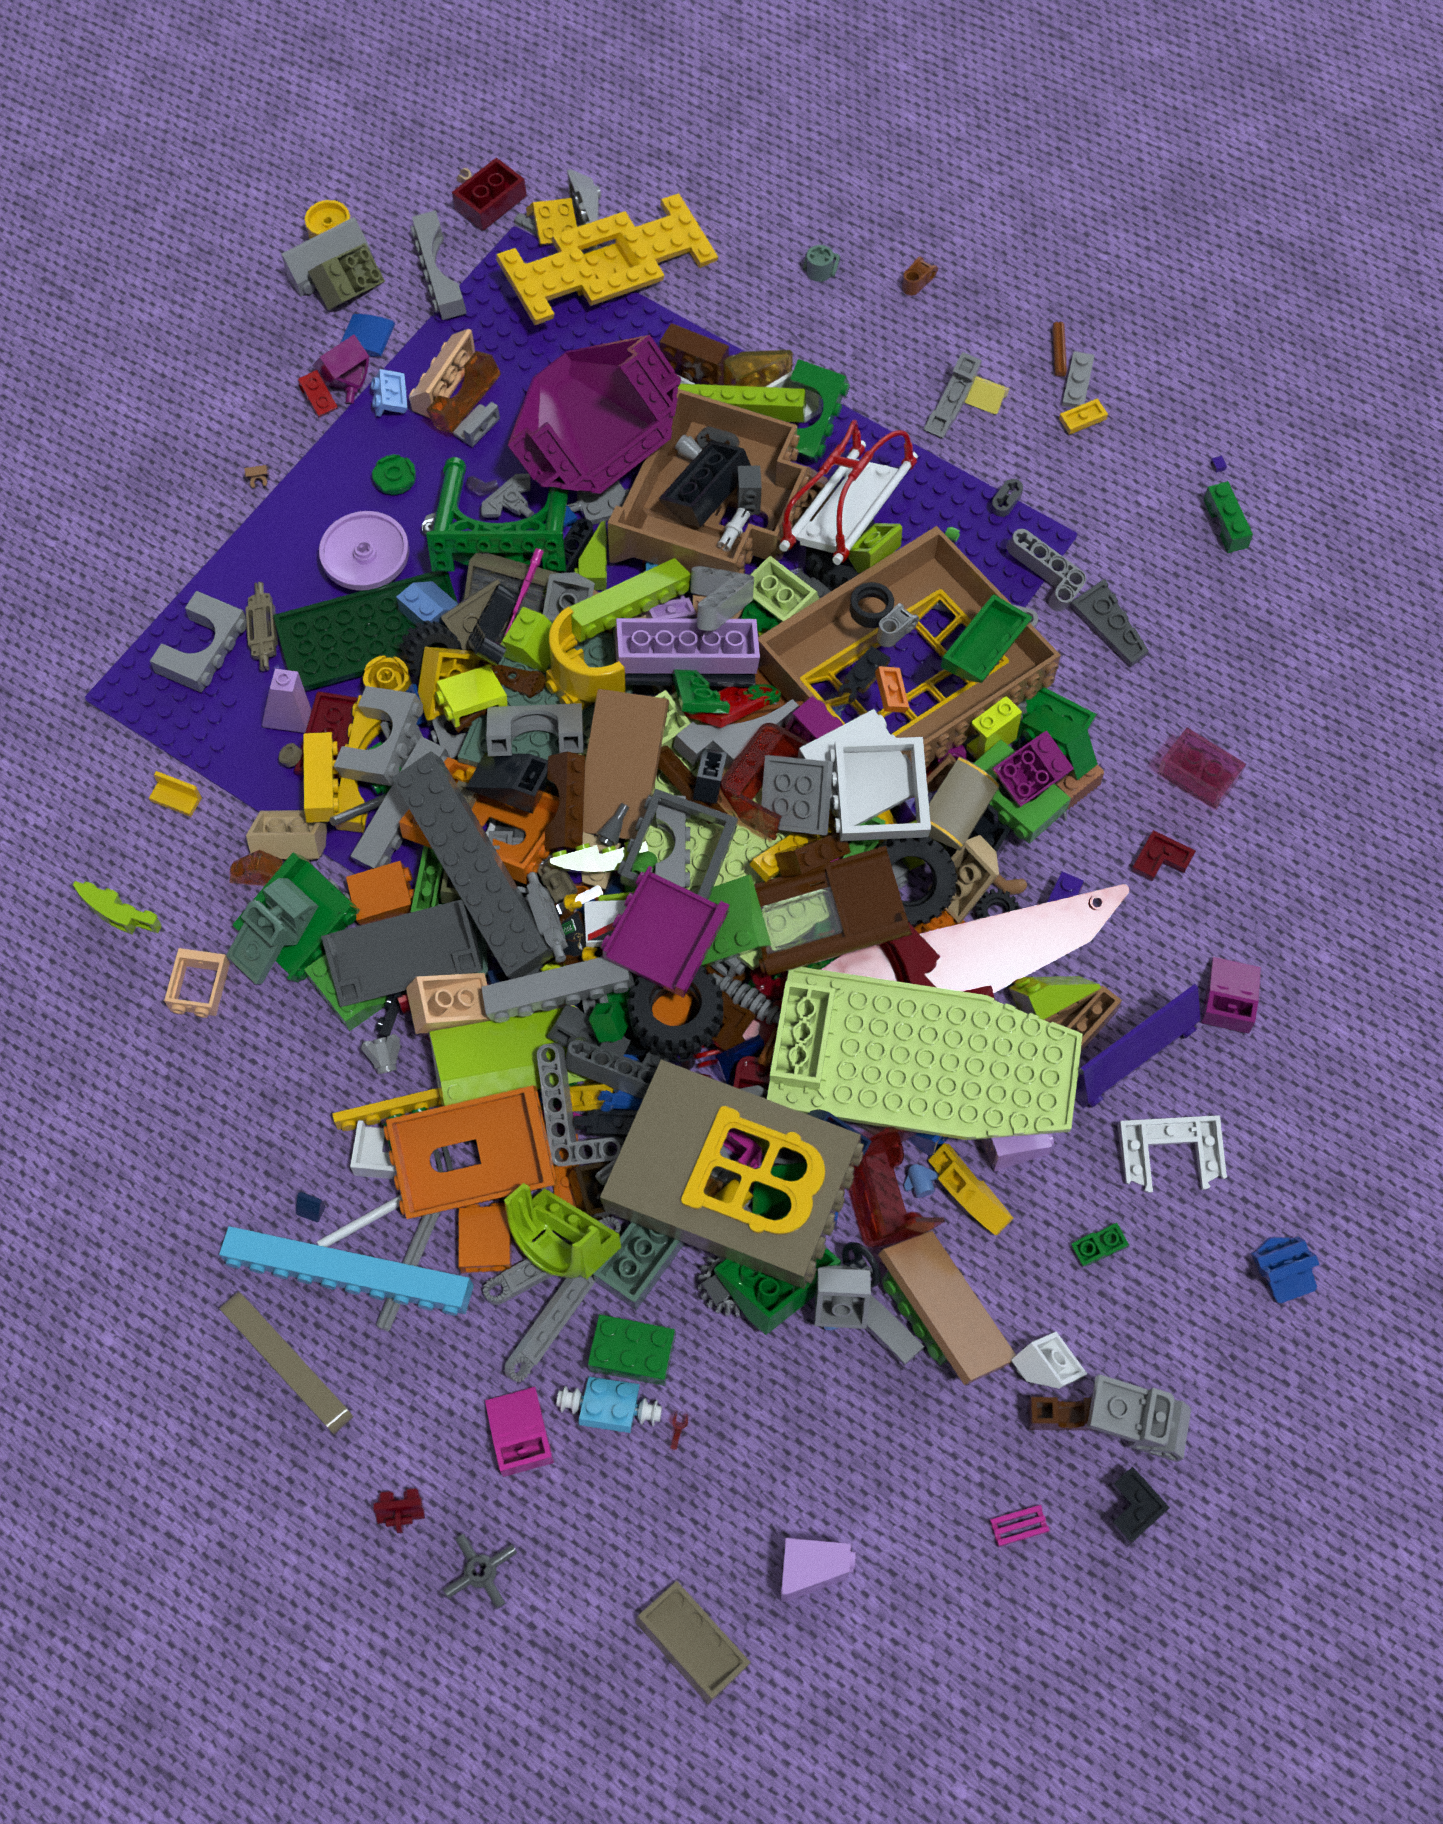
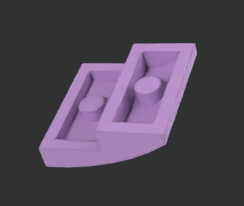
M684 594L678 595L666 603L659 604L647 612H643L647 618L688 619L694 618L697 615L690 598H685Z

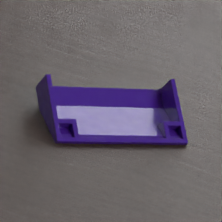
M1194 984L1078 1070L1075 1100L1083 1109L1089 1104L1092 1108L1104 1100L1101 1095L1183 1035L1186 1039L1197 1030L1195 1025L1201 1020L1197 985Z

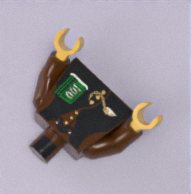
M570 894L564 897L565 908L559 917L568 945L567 948L563 949L566 959L563 962H557L561 966L602 957L599 947H586L585 915L577 911V909L582 907L581 901H575L577 894ZM555 956L546 961L545 963L548 964L554 961Z

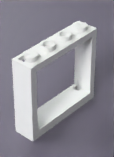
M923 737L835 740L834 748L830 749V761L835 766V772H832V787H836L837 795H833V808L838 810V818H835L836 833H840V841L928 837L931 831ZM911 750L917 823L849 826L844 753Z

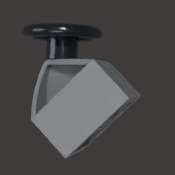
M849 1242L842 1249L844 1265L818 1268L815 1293V1326L867 1328L871 1288L879 1284L881 1272L875 1257L866 1247L857 1242ZM850 1250H852L854 1254V1258H852L851 1260L849 1256ZM862 1255L867 1259L871 1267L867 1265Z

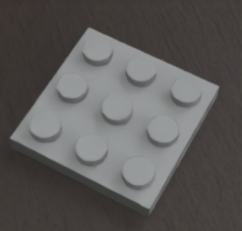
M765 755L760 828L828 835L833 762Z

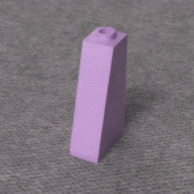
M275 669L262 726L305 733L312 710L299 673L297 671Z

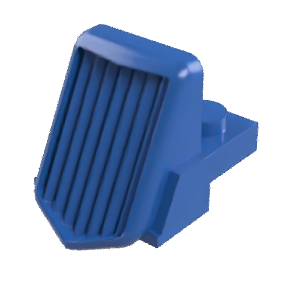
M1299 1236L1294 1238L1269 1237L1255 1252L1251 1253L1260 1275L1266 1279L1270 1291L1278 1303L1287 1302L1314 1292L1317 1289L1312 1267L1320 1265L1318 1258L1309 1251L1306 1241Z

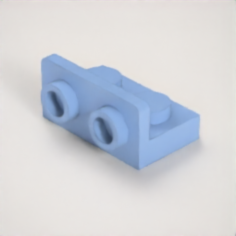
M379 369L376 377H373L371 381V389L374 390L372 405L375 407L376 416H381L384 410L405 413L407 410L404 373Z

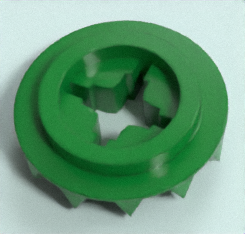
M767 684L753 685L748 688V691L743 692L746 695L753 694V697H748V699L753 700L761 696H768L769 698L765 699V703L769 700V705L778 702L781 697L780 690ZM759 687L771 688L772 691H766V693H762L764 692V690L759 689Z

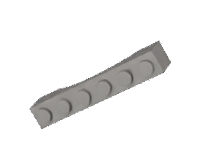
M436 210L413 216L414 226L410 227L414 239L418 238L415 241L418 253H423L419 257L422 267H427L426 270H423L427 283H432L428 287L431 297H436L435 300H432L436 313H441L442 320L466 314L458 283L447 278L436 266L437 253L444 241Z

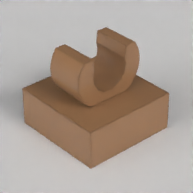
M267 465L244 468L245 476L251 478L250 485L252 488H256L255 481L257 479H262L263 486H267L268 481L264 477L269 475Z

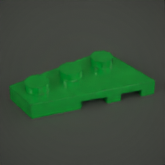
M673 670V681L683 712L690 714L698 712L729 714L730 704L727 701L722 702L720 700V694L709 688L708 681L697 670Z

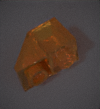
M257 850L233 861L230 867L231 876L229 883L265 886L282 866L283 860L262 850Z

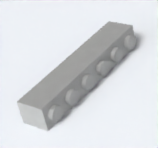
M421 736L401 771L430 751L439 756L443 762L450 755L444 747ZM395 783L391 786L351 854V858L357 864L369 870L390 864L392 854L400 848L403 841L399 821L408 811L409 807Z
M603 957L483 986L482 993L486 1015L492 1021L500 1023L508 1021L509 1017L530 1016L534 1011L554 1010L558 1005L562 1004L575 1005L583 999H599L611 992L624 993L631 986H635L632 972Z

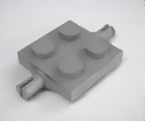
M618 479L602 493L579 490L576 491L578 496L577 502L568 504V507L573 512L580 511L584 518L589 519L592 524L608 521L615 506H623L631 488L624 490Z

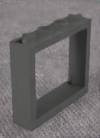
M655 789L653 796L649 795L645 802L644 809L647 811L644 818L640 816L635 828L638 831L637 836L629 841L626 851L629 853L626 861L622 860L619 866L620 882L637 889L638 886L635 883L639 874L631 871L660 803L724 826L698 893L699 896L709 900L737 829L738 818Z

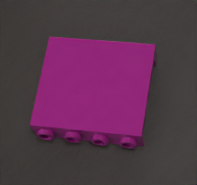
M649 866L645 873L641 872L635 883L638 887L634 894L630 892L624 903L625 911L622 915L618 914L612 925L615 928L611 936L606 935L601 945L603 958L684 998L729 913L730 905L723 901H720L718 905L652 873V867Z

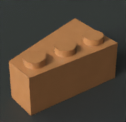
M1102 985L1101 989L1044 1020L1082 1033V1052L1118 1012L1122 1000Z

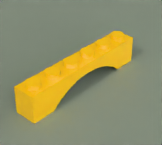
M359 695L358 702L353 705L352 715L354 720L353 724H349L348 737L350 739L349 744H345V747L366 750L375 737L382 732L380 724L387 721L367 718L358 706L362 695ZM339 774L341 779L339 793H335V798L339 799V812H335V815L365 803L359 793L358 780L342 778ZM368 812L340 823L335 827L337 830L364 833Z

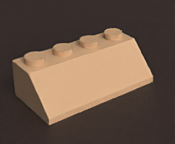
M466 329L453 334L447 342H444L441 352L437 357L433 358L430 368L426 373H423L420 383L416 388L412 389L409 395L412 411L434 420L476 359L472 330Z

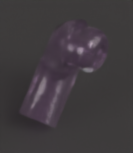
M470 476L466 481L467 488L480 496L499 489L496 480L485 483L475 476Z

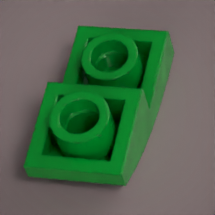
M1117 1222L1071 1244L1083 1267L1130 1246Z

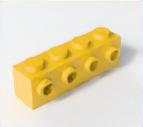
M332 732L304 733V811L306 823L330 822V817L335 816V812H339V799L335 798L334 794L339 793L338 779H334V774H338L334 767L336 762L334 755H338L337 741L333 742Z

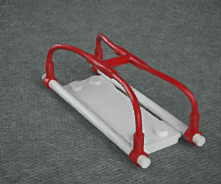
M852 420L841 444L836 446L820 467V471L788 503L784 512L782 522L783 538L780 540L779 548L782 551H787L793 547L797 539L800 541V545L834 553L832 561L836 565L844 562L848 558L849 551L905 474L917 463L918 456L913 452V444L908 433L903 430H896L885 435L858 460L856 458H860L864 453L866 443L861 440L858 422ZM852 435L853 446L850 448V453L846 458L841 457ZM896 436L904 437V459L899 469L870 462L874 456L873 454L885 442ZM833 465H839L840 467L795 526L791 528L789 516L798 499L823 475L827 474ZM844 476V480L811 522L810 519Z

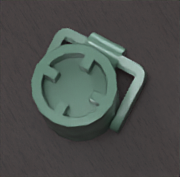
M825 245L813 246L808 249L803 270H806L807 276L813 281H826L831 276L835 277L840 263V256L837 253H833Z

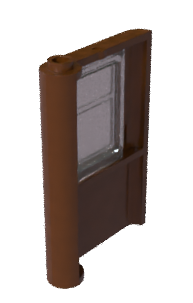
M886 846L828 862L803 874L780 876L767 882L763 881L754 884L771 946L761 949L763 958L758 959L762 973L767 972L768 976L912 935Z

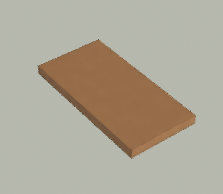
M598 689L585 761L584 833L596 835L609 819L615 815L620 804L623 803L630 808L623 819L619 839L630 840L631 838H636L638 831L635 828L640 816L644 818L647 811L644 809L645 802L649 795L653 796L669 705L668 699Z
M933 1231L885 1248L878 1254L964 1385L1013 1363L1011 1360L1016 1356L1015 1352Z

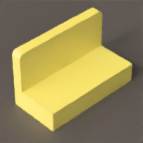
M976 376L965 403L997 414L1003 398L1007 397L1010 388Z

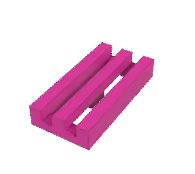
M1038 1505L991 1519L990 1523L998 1547L1049 1532L1045 1515L1042 1512V1506ZM1034 1513L1038 1515L1036 1518L999 1529L997 1524ZM1034 1524H1041V1528L1001 1539V1534Z

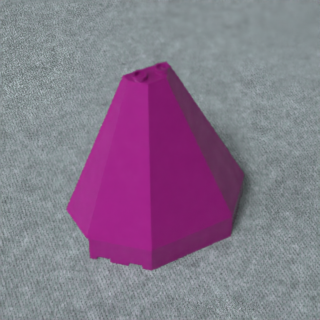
M650 335L566 351L532 378L508 446L533 480H536L542 487L549 486L566 490L602 493L671 439L673 416L675 417L678 400L677 393L681 377L674 373V369Z

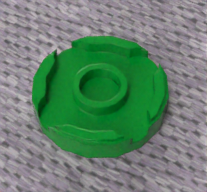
M396 454L388 455L378 460L376 467L372 471L375 486L385 494L396 495L404 493L413 486L416 480V471L411 460Z

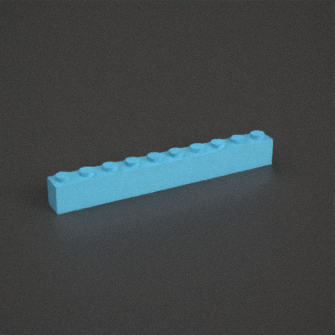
M230 1226L219 1256L226 1262L225 1265L232 1268L240 1269L241 1266H245L255 1273L264 1274V1271L272 1272L274 1276L282 1279H288V1276L295 1277L297 1281L305 1284H312V1281L321 1283V1286L333 1290L336 1287L345 1288L346 1292L359 1295L360 1292L369 1293L370 1297L378 1300H384V1297L392 1298L395 1303L401 1305H408L409 1302L418 1304L419 1308L432 1311L433 1308L442 1309L443 1313L451 1316H457V1313L466 1314L474 1284L468 1277Z

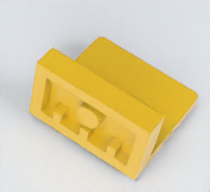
M572 198L533 202L526 207L527 216H534L540 245L552 244V235L577 227Z

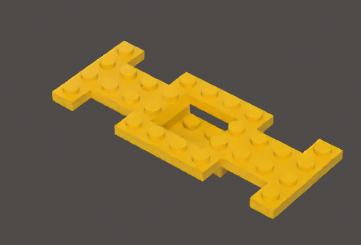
M678 193L661 199L660 205L666 213V217L635 227L626 211L552 235V242L559 253L525 264L516 248L498 253L496 260L534 325L554 318V312L547 302L551 299L577 291L579 296L584 294L590 306L663 281L665 275L658 265L659 262L690 252L698 267L701 268L717 261L718 255ZM616 238L615 244L585 254L581 251Z

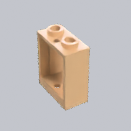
M178 948L164 1000L169 1010L176 1014L191 1012L202 1018H207L208 1015L216 1016L230 965L226 955ZM187 967L217 971L209 1004L178 999Z

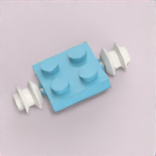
M589 1377L585 1395L582 1396V1399L579 1388H576L574 1392H568L567 1386L564 1387V1391L558 1392L557 1406L561 1407L562 1413L565 1408H571L572 1414H575L582 1407L579 1425L631 1433L634 1415L637 1416L638 1414V1420L641 1425L645 1420H650L652 1426H654L655 1421L660 1422L662 1406H658V1400L651 1405L644 1398L640 1405L637 1404L640 1384Z

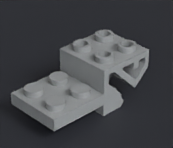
M1099 1374L1095 1378L1087 1428L1129 1440L1128 1447L1179 1462L1184 1459L1191 1408L1185 1402L1175 1400L1174 1396L1169 1392L1156 1388L1148 1390Z

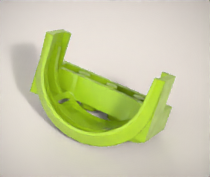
M523 1183L504 1200L509 1228L517 1245L534 1265L548 1274L570 1279L580 1275L588 1279L621 1248L619 1233L545 1188L532 1199L530 1187ZM546 1230L535 1242H532L540 1232ZM552 1231L557 1232L574 1244L572 1246L567 1244Z

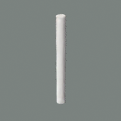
M402 1195L317 1241L318 1245L329 1247L400 1207L399 1201L402 1200Z

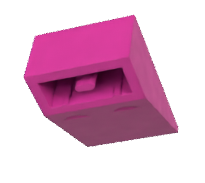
M536 1387L485 1400L494 1448L503 1477L554 1463Z

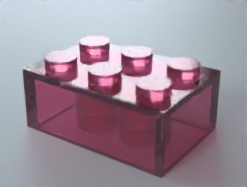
M1186 727L1162 759L1157 773L1217 810L1241 778L1246 763Z

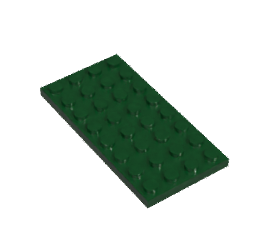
M448 571L429 572L389 583L379 588L359 591L273 615L288 670L299 673L304 690L308 691L364 675L366 665L376 657L386 656L393 658L394 656L400 658L399 653L402 650L399 646L400 643H404L402 637L404 634L406 636L409 634L407 630L410 627L414 629L416 626L400 612L396 596L412 583L433 581L457 602ZM439 642L432 643L427 647L439 648Z

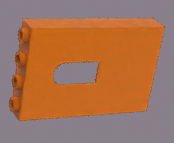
M449 757L444 761L451 775L457 769L466 773L469 767L477 768L460 763L458 760ZM544 792L532 814L518 808L511 809L502 802L479 795L472 807V811L482 827L489 818L522 829L526 833L525 840L519 844L510 845L493 838V846H500V849L495 850L512 879L527 884V874L530 872L537 873L543 859H547L550 851L545 850V829L557 813L559 797ZM408 809L399 821L402 837L432 848L410 809Z
M532 1085L386 1120L387 1126H384V1134L386 1140L391 1143L392 1150L389 1151V1158L392 1166L395 1165L397 1175L394 1176L396 1189L401 1191L402 1200L399 1201L401 1213L406 1215V1219H414L508 1197L523 1183L528 1185L531 1191L558 1185L536 1086ZM476 1139L481 1164L443 1173L437 1172L432 1168L430 1157L436 1149Z

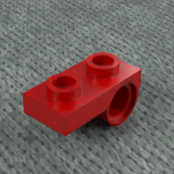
M317 370L298 379L301 392L306 394V400L310 402L318 418L338 409Z

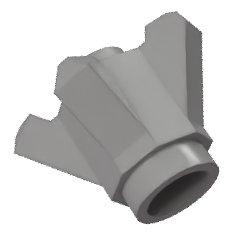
M396 1034L375 1039L373 1042H363L361 1049L374 1064L378 1074L397 1070V1057L401 1044H399L400 1038Z

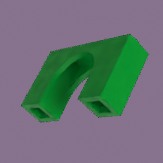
M798 359L790 378L792 384L818 394L823 399L824 406L820 419L814 425L807 428H797V435L800 438L796 449H799V457L817 463L819 457L822 458L826 449L824 443L826 438L832 435L834 429L832 423L834 418L838 417L841 412L842 404L840 403L843 396H847L850 384H848L849 381L845 375Z

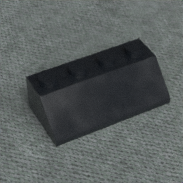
M711 440L659 497V501L683 523L701 527L737 487L738 466H751L745 449Z

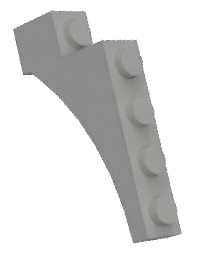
M792 699L779 709L765 716L742 723L729 724L722 728L714 725H696L692 722L676 735L673 747L693 766L701 760L704 748L727 752L725 767L731 771L736 766H742L751 753H758L768 739L773 740L776 738L781 729L787 725L792 713L798 709L799 705Z

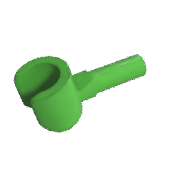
M948 527L945 535L956 543L960 536V530Z

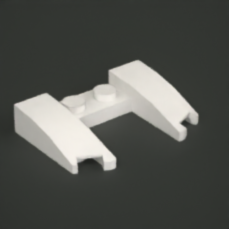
M1220 1115L1120 1121L1117 1124L1125 1182L1128 1185L1133 1181L1145 1186L1144 1192H1153L1148 1146L1195 1143L1202 1190L1210 1188L1208 1182L1218 1176L1222 1179L1227 1178Z

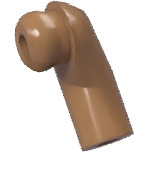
M999 874L993 881V884L998 889H1003L1002 892L1004 894L1006 891L1010 892V895L1021 894L1027 888V882L1021 878L1006 880Z

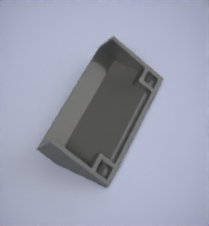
M462 899L321 936L340 1007L405 991L406 987L419 976L471 974L482 971L473 918Z

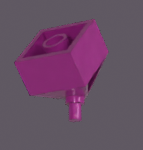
M352 335L320 356L312 366L318 371L327 387L345 389V392H347L345 403L354 404L355 394H358V390L362 387L367 375L369 355L357 337Z

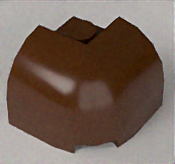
M722 991L723 1023L720 1025L718 1036L712 1038V1044L729 1052L736 1050L746 1041L742 1035L756 1016L752 1011L740 1007L739 1004L735 1005L731 997ZM697 1001L691 1010L693 1013L692 1020L699 1013L700 1007Z

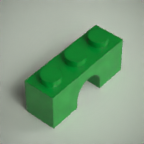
M1229 482L1208 486L1203 501L1211 518H1219L1221 525L1220 538L1227 553L1249 548L1253 533Z
M628 988L629 990L624 993H607L608 1002L595 1005L589 1021L599 1043L622 1040L630 1024L628 999H630L629 992L631 988Z

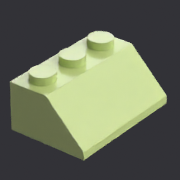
M771 556L750 574L754 577L753 600L781 622L819 599L816 590Z

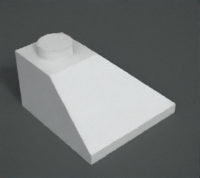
M1057 1332L1031 1342L1011 1360L1016 1366L1017 1372L1027 1382L1058 1389L1087 1375Z

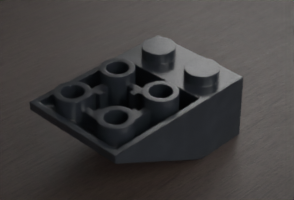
M485 753L466 789L533 814L550 781L547 779L548 760L532 754L512 753L511 756H488V753Z

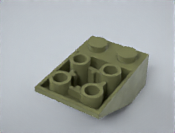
M366 243L327 260L308 271L328 310L385 282Z

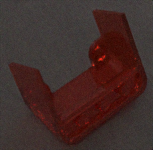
M765 723L760 726L724 774L720 789L742 823L775 841L782 817L752 800L763 786L765 755L798 758L799 748L809 742L777 724Z
M887 1127L869 1138L871 1143L865 1155H863L860 1165H854V1179L849 1193L862 1239L869 1247H879L912 1239L925 1234L945 1222L943 1217H923L919 1212L906 1213L894 1169L900 1166L904 1159L902 1142L918 1132Z

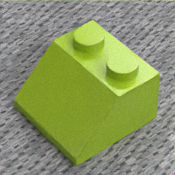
M875 523L859 537L849 551L850 554L848 556L857 573L867 570L894 553L901 546V524Z
M522 607L502 640L506 646L504 657L546 673L551 664L549 632L552 622L544 614Z

